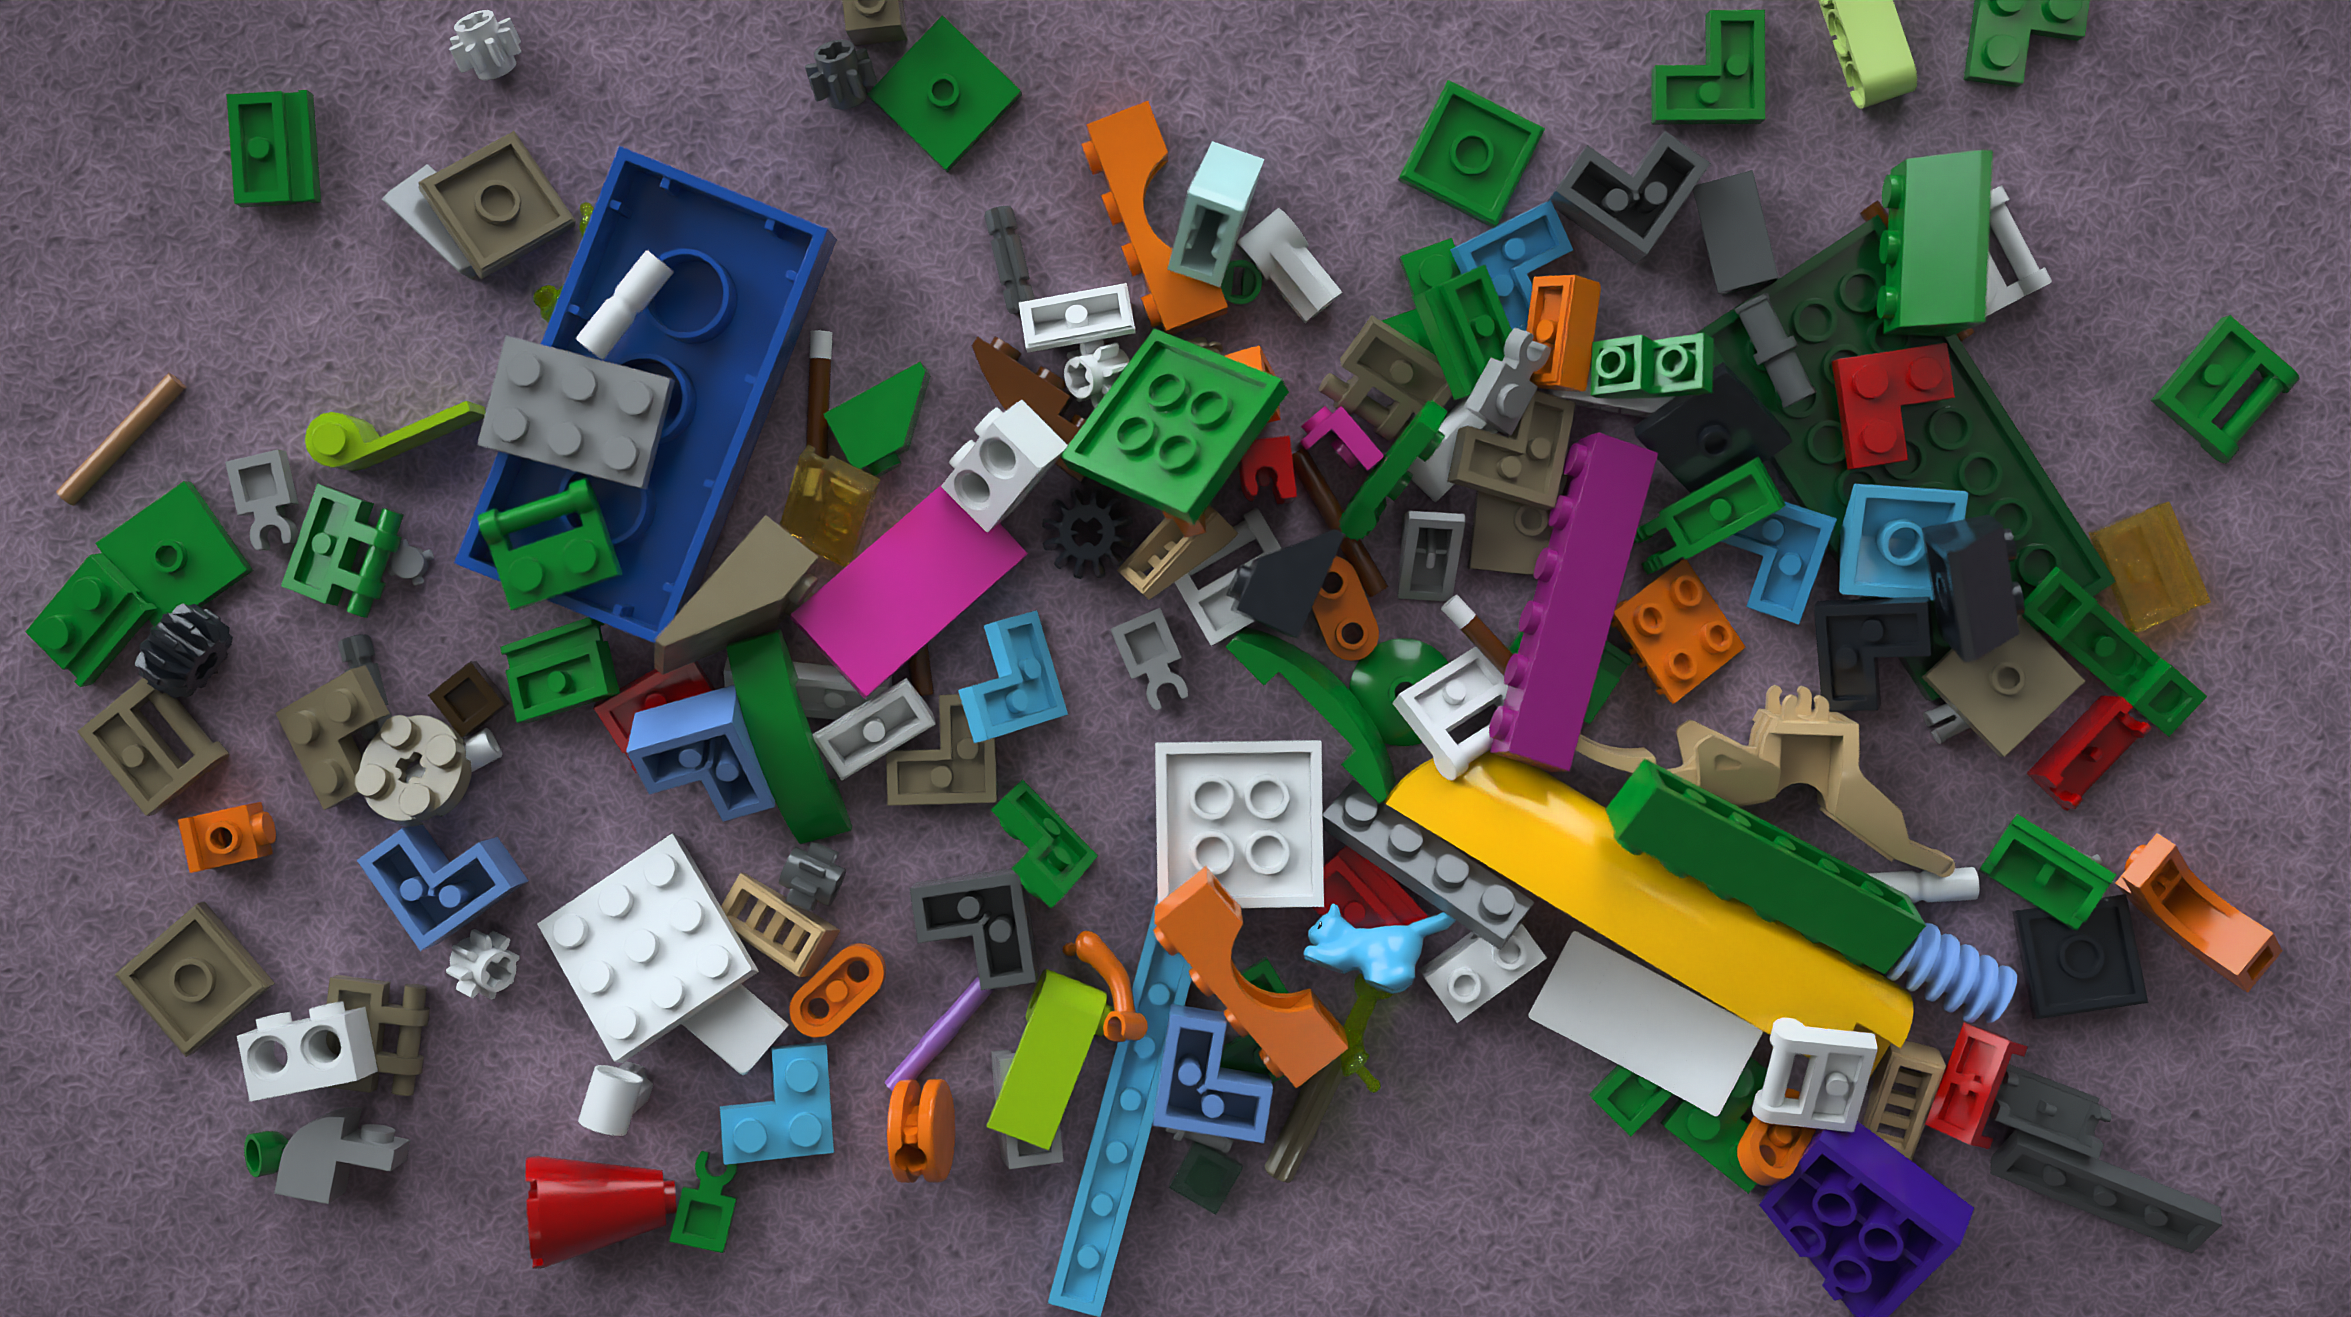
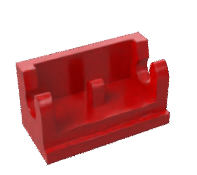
M1290 435L1255 439L1238 463L1243 495L1248 501L1252 502L1258 491L1255 476L1258 475L1259 485L1262 487L1269 485L1271 477L1273 480L1272 492L1276 503H1292L1296 499L1297 494Z
M2101 695L2026 774L2065 811L2076 809L2082 803V796L2137 738H2144L2152 730V727L2146 722L2135 720L2128 714L2133 706L2123 697Z
M1963 1022L1925 1125L1971 1146L1990 1149L1993 1138L1982 1135L2012 1054L2025 1057L2028 1046L2011 1041L2000 1034Z

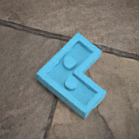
M1037 610L984 625L999 678L958 690L974 743L1068 715Z
M826 1042L771 1047L774 1101L719 1106L724 1165L834 1153Z

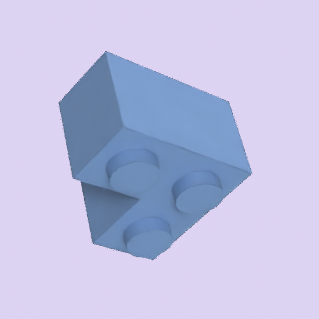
M734 685L635 713L626 752L649 794L701 780L722 821L775 807V800L751 743Z
M424 825L400 829L357 859L359 865L420 951L441 943L529 881L498 837L477 843L452 862H449Z
M1171 1004L1154 1105L1153 1126L1264 1143L1273 1091L1271 1075L1219 1067L1226 1029L1224 1012Z

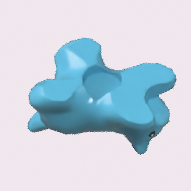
M1332 904L1328 913L1320 917L1315 925L1308 930L1309 941L1313 945L1306 947L1304 960L1343 974L1351 970H1359L1364 976L1365 982L1370 986L1391 994L1403 992L1414 981L1415 965L1421 955L1424 937L1448 929L1456 920L1442 912L1407 926L1393 925L1361 929L1354 928L1341 916L1338 905Z

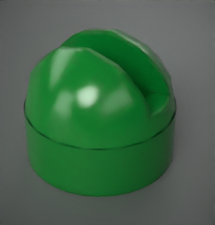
M1235 259L1229 261L1220 287L1225 299L1229 302L1246 304L1254 300L1259 294L1262 287V277L1254 264L1246 260ZM1234 267L1243 268L1241 295L1232 294Z
M263 1131L247 1135L244 1144V1156L248 1171L253 1177L271 1175L279 1171L283 1153L282 1149L288 1143V1139L283 1134L277 1131Z

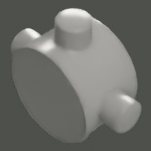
M407 539L401 540L397 553L392 555L391 565L387 566V571L390 576L397 574L399 577L412 579L414 586L423 584L425 581L422 576L427 572L429 561L434 559V554L431 549L423 551L418 547L410 546Z

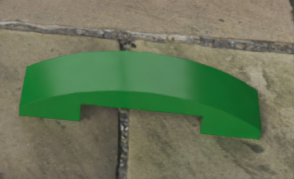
M2055 567L2024 600V615L2117 695L2128 701L2136 711L2168 737L2208 697L2098 604L2096 599L2058 567Z
M1244 627L1225 647L1263 686L1280 672L1352 745L1353 748L1349 751L1341 765L1380 804L1389 795L1396 779L1384 741L1358 699L1328 668L1303 650L1279 637Z
M781 629L729 643L726 647L746 728L765 780L792 834L799 844H804L851 831L853 826L835 778L829 780L797 694L795 686L799 678Z

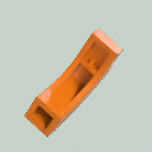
M2158 833L2147 845H2140L2131 853L2125 864V872L2115 882L2120 891L2127 895V899L2139 911L2192 955L2247 993L2283 951L2273 932L2237 910L2207 887L2189 869L2177 846Z

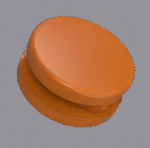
M943 1079L927 1080L922 1091L916 1080H900L892 1091L887 1120V1146L893 1176L900 1183H914L922 1174L928 1183H938L945 1181L950 1173L955 1147V1112L950 1087Z

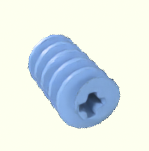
M1925 923L1926 927L1887 972V978L1892 981H1896L1905 970L1909 972L1905 984L1906 989L1909 991H1916L1924 981L1927 982L1924 996L1929 1002L1936 1001L1943 992L1947 993L1943 1006L1944 1010L1949 1013H1953L1962 1003H1965L1962 1017L1963 1021L1967 1023H1973L1981 1014L1985 1015L1987 1023H1993L1999 1019L2007 1008L2017 984V974L2014 969L2003 965L1998 967V963L1993 957L1988 955L1979 956L1976 948L1971 945L1963 944L1960 946V942L1952 934L1941 935L1938 927L1931 923Z

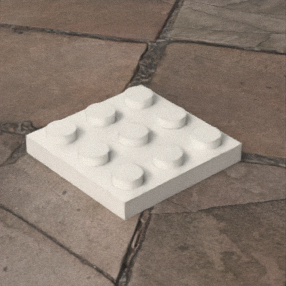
M1321 740L1155 742L1158 903L1206 866L1241 908L1324 907Z
M673 833L537 923L614 1062H625L759 972L680 837Z

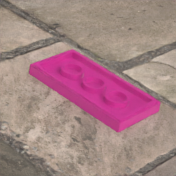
M940 485L791 614L790 619L854 689L866 699L1019 564L1028 553L1000 523L987 533Z

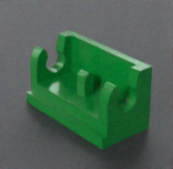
M2018 814L2009 823L1978 870L2074 931H2077L2081 924L2087 920L2109 885L2117 876L2112 871Z

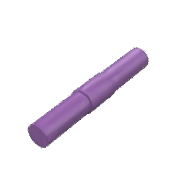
M977 976L886 1079V1086L893 1091L898 1081L915 1080L957 1035L959 1029L990 996L994 989L981 990L979 976Z

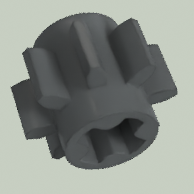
M833 40L822 44L814 52L816 63L805 65L815 100L818 102L827 98L829 106L834 109L844 110L860 105L868 97L866 86L877 84L872 61L869 59L867 49L862 48L856 51L854 44L849 40Z
M812 842L808 851L795 847L789 855L779 878V885L790 889L786 902L808 912L815 909L817 902L830 906L837 896L846 874L845 868L834 864L839 852L817 842Z

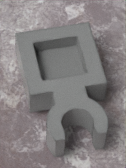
M1518 328L1513 329L1506 339L1504 359L1499 361L1490 358L1464 406L1495 430L1508 435H1512L1538 388L1529 381V378L1534 371L1543 367L1551 351V348L1547 345L1532 341L1534 338L1532 333Z
M278 449L226 461L225 464L237 515L249 516L254 514L255 521L250 529V541L253 547L259 551L270 550L268 532L274 526L280 529L284 544H296L299 536L297 526L291 519L285 517L283 508L298 504L287 452Z
M1161 608L1110 629L1131 679L1145 673L1147 674L1150 682L1147 686L1146 695L1153 709L1158 710L1162 708L1157 697V689L1163 683L1175 685L1181 699L1188 697L1185 681L1179 675L1172 673L1168 667V663L1182 657Z

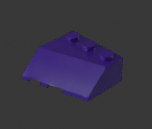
M1858 1121L1854 1132L1816 1128L1794 1172L1789 1177L1772 1185L1759 1204L1799 1257H1808L1825 1278L1822 1286L1833 1300L1841 1299L1854 1317H1889L1961 1245L1974 1211V1207Z

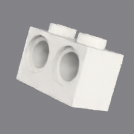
M1022 399L1004 413L996 407L976 426L974 431L980 438L976 443L973 440L968 441L950 459L949 464L954 470L941 485L987 533L1019 507L1068 446Z
M1521 924L1501 950L1474 932H1470L1419 969V971L1458 1023L1547 959V957L1523 924Z
M341 1001L310 1008V1018L292 1021L290 1012L256 1019L257 1029L237 1036L249 1101L353 1082L378 1072L366 1008L362 1007L345 1011L344 1003ZM328 1031L335 1033L341 1042L339 1056L333 1054L327 1046L326 1036ZM276 1041L282 1044L287 1051L288 1059L285 1066L280 1064L274 1056V1044Z

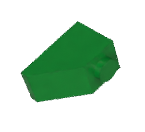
M921 362L914 364L823 414L855 473L863 475L870 472L874 479L902 464L898 455L909 450L931 377Z

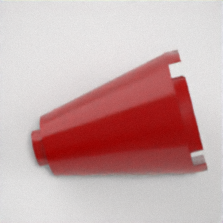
M543 1156L526 1158V1182H530L531 1188L528 1191L526 1205L533 1269L546 1268L666 1226V1214L677 1212L675 1181H663V1170Z

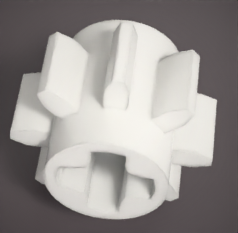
M482 10L463 17L455 24L454 29L457 36L450 38L453 46L449 50L461 73L474 68L479 79L492 80L507 74L516 66V60L513 55L521 52L518 45L521 40L510 18L497 22L492 11Z
M1103 339L1080 343L1079 350L1067 353L1069 361L1064 369L1066 386L1077 397L1078 402L1091 399L1094 408H1096L1130 360L1126 353L1119 348L1118 343L1104 346Z
M473 929L471 930L470 937L461 940L457 945H453L450 967L446 969V973L459 979L456 990L471 998H474L479 993L492 1000L495 999L496 992L512 984L516 974V962L520 959V956L507 950L511 939L495 931L486 935Z

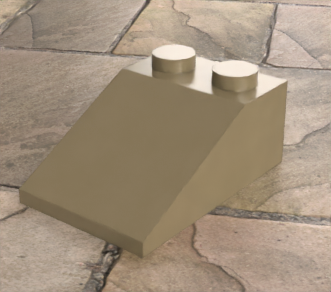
M765 515L655 639L654 668L664 675L727 649L726 647L729 643L754 637L777 628L787 615L790 617L795 610L814 595L811 591L818 582V579L814 576L818 556Z

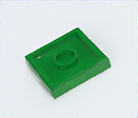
M1448 80L1398 181L1494 228L1497 226L1545 128Z

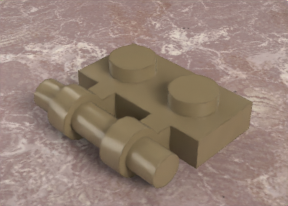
M1371 315L1340 358L1341 367L1354 374L1352 379L1345 382L1334 374L1328 373L1318 390L1334 400V408L1338 409L1342 406L1349 415L1354 413L1374 425V432L1387 441L1392 438L1397 440L1410 424L1407 420L1413 412L1418 414L1428 400L1430 402L1433 400L1443 408L1452 396L1437 356ZM1372 387H1375L1394 399V402L1384 407L1367 396Z
M343 975L330 977L327 1004L343 1001L345 1011L362 1007L366 1008L378 1072L357 1081L327 1086L328 1088L371 1093L378 1088L379 1072L394 1074L392 1094L401 1096L414 1094L416 1075L422 1074L424 1056L419 1055L422 1027L428 1025L430 1008L425 1006L427 986L405 984L403 1003L399 1005L388 1003L391 984L389 981ZM385 1024L400 1025L396 1053L382 1051ZM328 1031L326 1036L327 1046L333 1054L339 1056L341 1042L335 1033Z

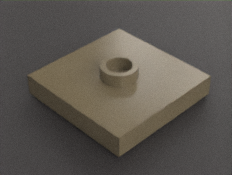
M515 131L418 182L420 192L480 279L487 277L573 228L576 220Z
M1563 471L1558 496L1563 495L1568 475L1564 474ZM1476 490L1468 569L1534 576L1537 558L1545 547L1548 548L1553 527L1549 526L1551 509L1541 510Z
M2021 615L2017 616L2019 635L1975 661L1964 663L1957 653L1951 649L1922 676L1936 693L1999 757H2005L2085 682Z
M205 901L193 906L115 974L185 1057L194 1054L275 984Z

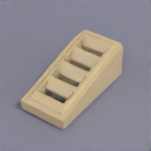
M1209 505L1205 509L1207 533L1185 538L1174 519L1167 520L1165 518L1117 571L1150 600L1224 548L1238 535V532ZM1150 567H1154L1148 576L1143 573Z
M740 873L721 905L737 935L796 976H813L840 930L813 912H808L786 902L787 897L751 876ZM752 894L759 900L744 923L737 919ZM769 907H771L776 912L764 933H761L756 929ZM789 919L795 925L782 945L776 939ZM806 932H809L811 935L800 954L795 953Z
M1905 1040L1902 1048L1891 1043L1878 1064L1862 1125L1911 1161L1946 1068L1940 1051L1934 1047ZM1900 1066H1903V1067L1915 1069V1070L1921 1071V1073L1914 1072V1071H1910V1070H1906V1069H1901V1068H1899V1067H1900ZM1894 1082L1917 1088L1915 1095L1893 1090ZM1888 1103L1910 1109L1911 1112L1908 1117L1884 1111ZM1879 1123L1905 1129L1904 1138L1877 1132Z

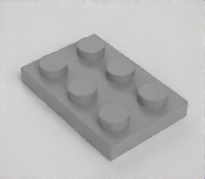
M506 335L477 445L647 490L675 381L663 376Z

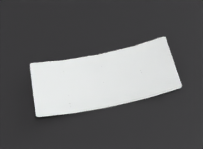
M1577 931L1571 933L1528 1015L1530 1019L1619 1064L1713 1116L1720 1114L1762 1035V1030Z

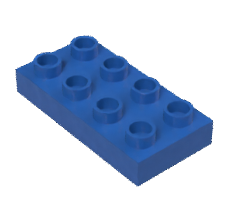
M619 146L541 345L663 376L675 381L647 490L498 451L454 564L501 582L489 545L481 533L478 515L493 509H497L499 513L570 490V483L587 478L595 491L623 575L547 601L655 643V639L699 590L837 239L829 229ZM648 250L674 272L645 309L636 314L632 325L603 360L582 345L576 337L604 302L614 296L616 287L645 251ZM576 511L510 533L509 537L513 549H517L582 527L583 523L580 514Z

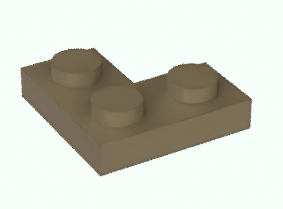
M1536 390L1515 430L1508 437L1468 425L1459 428L1447 482L1541 510L1555 508L1576 402Z
M366 665L350 669L275 713L323 810L335 807L359 794L355 786V777L360 770L362 755L352 735L390 714Z
M939 695L940 749L892 750L886 754L887 806L997 803V738L994 737L974 743L960 695Z

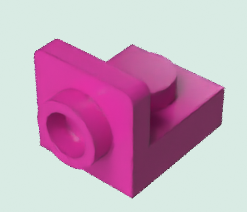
M1325 405L1301 426L1307 436L1299 443L1305 450L1309 449L1327 432L1332 430L1338 438L1330 445L1350 469L1360 463L1368 471L1384 457L1342 406L1332 413Z

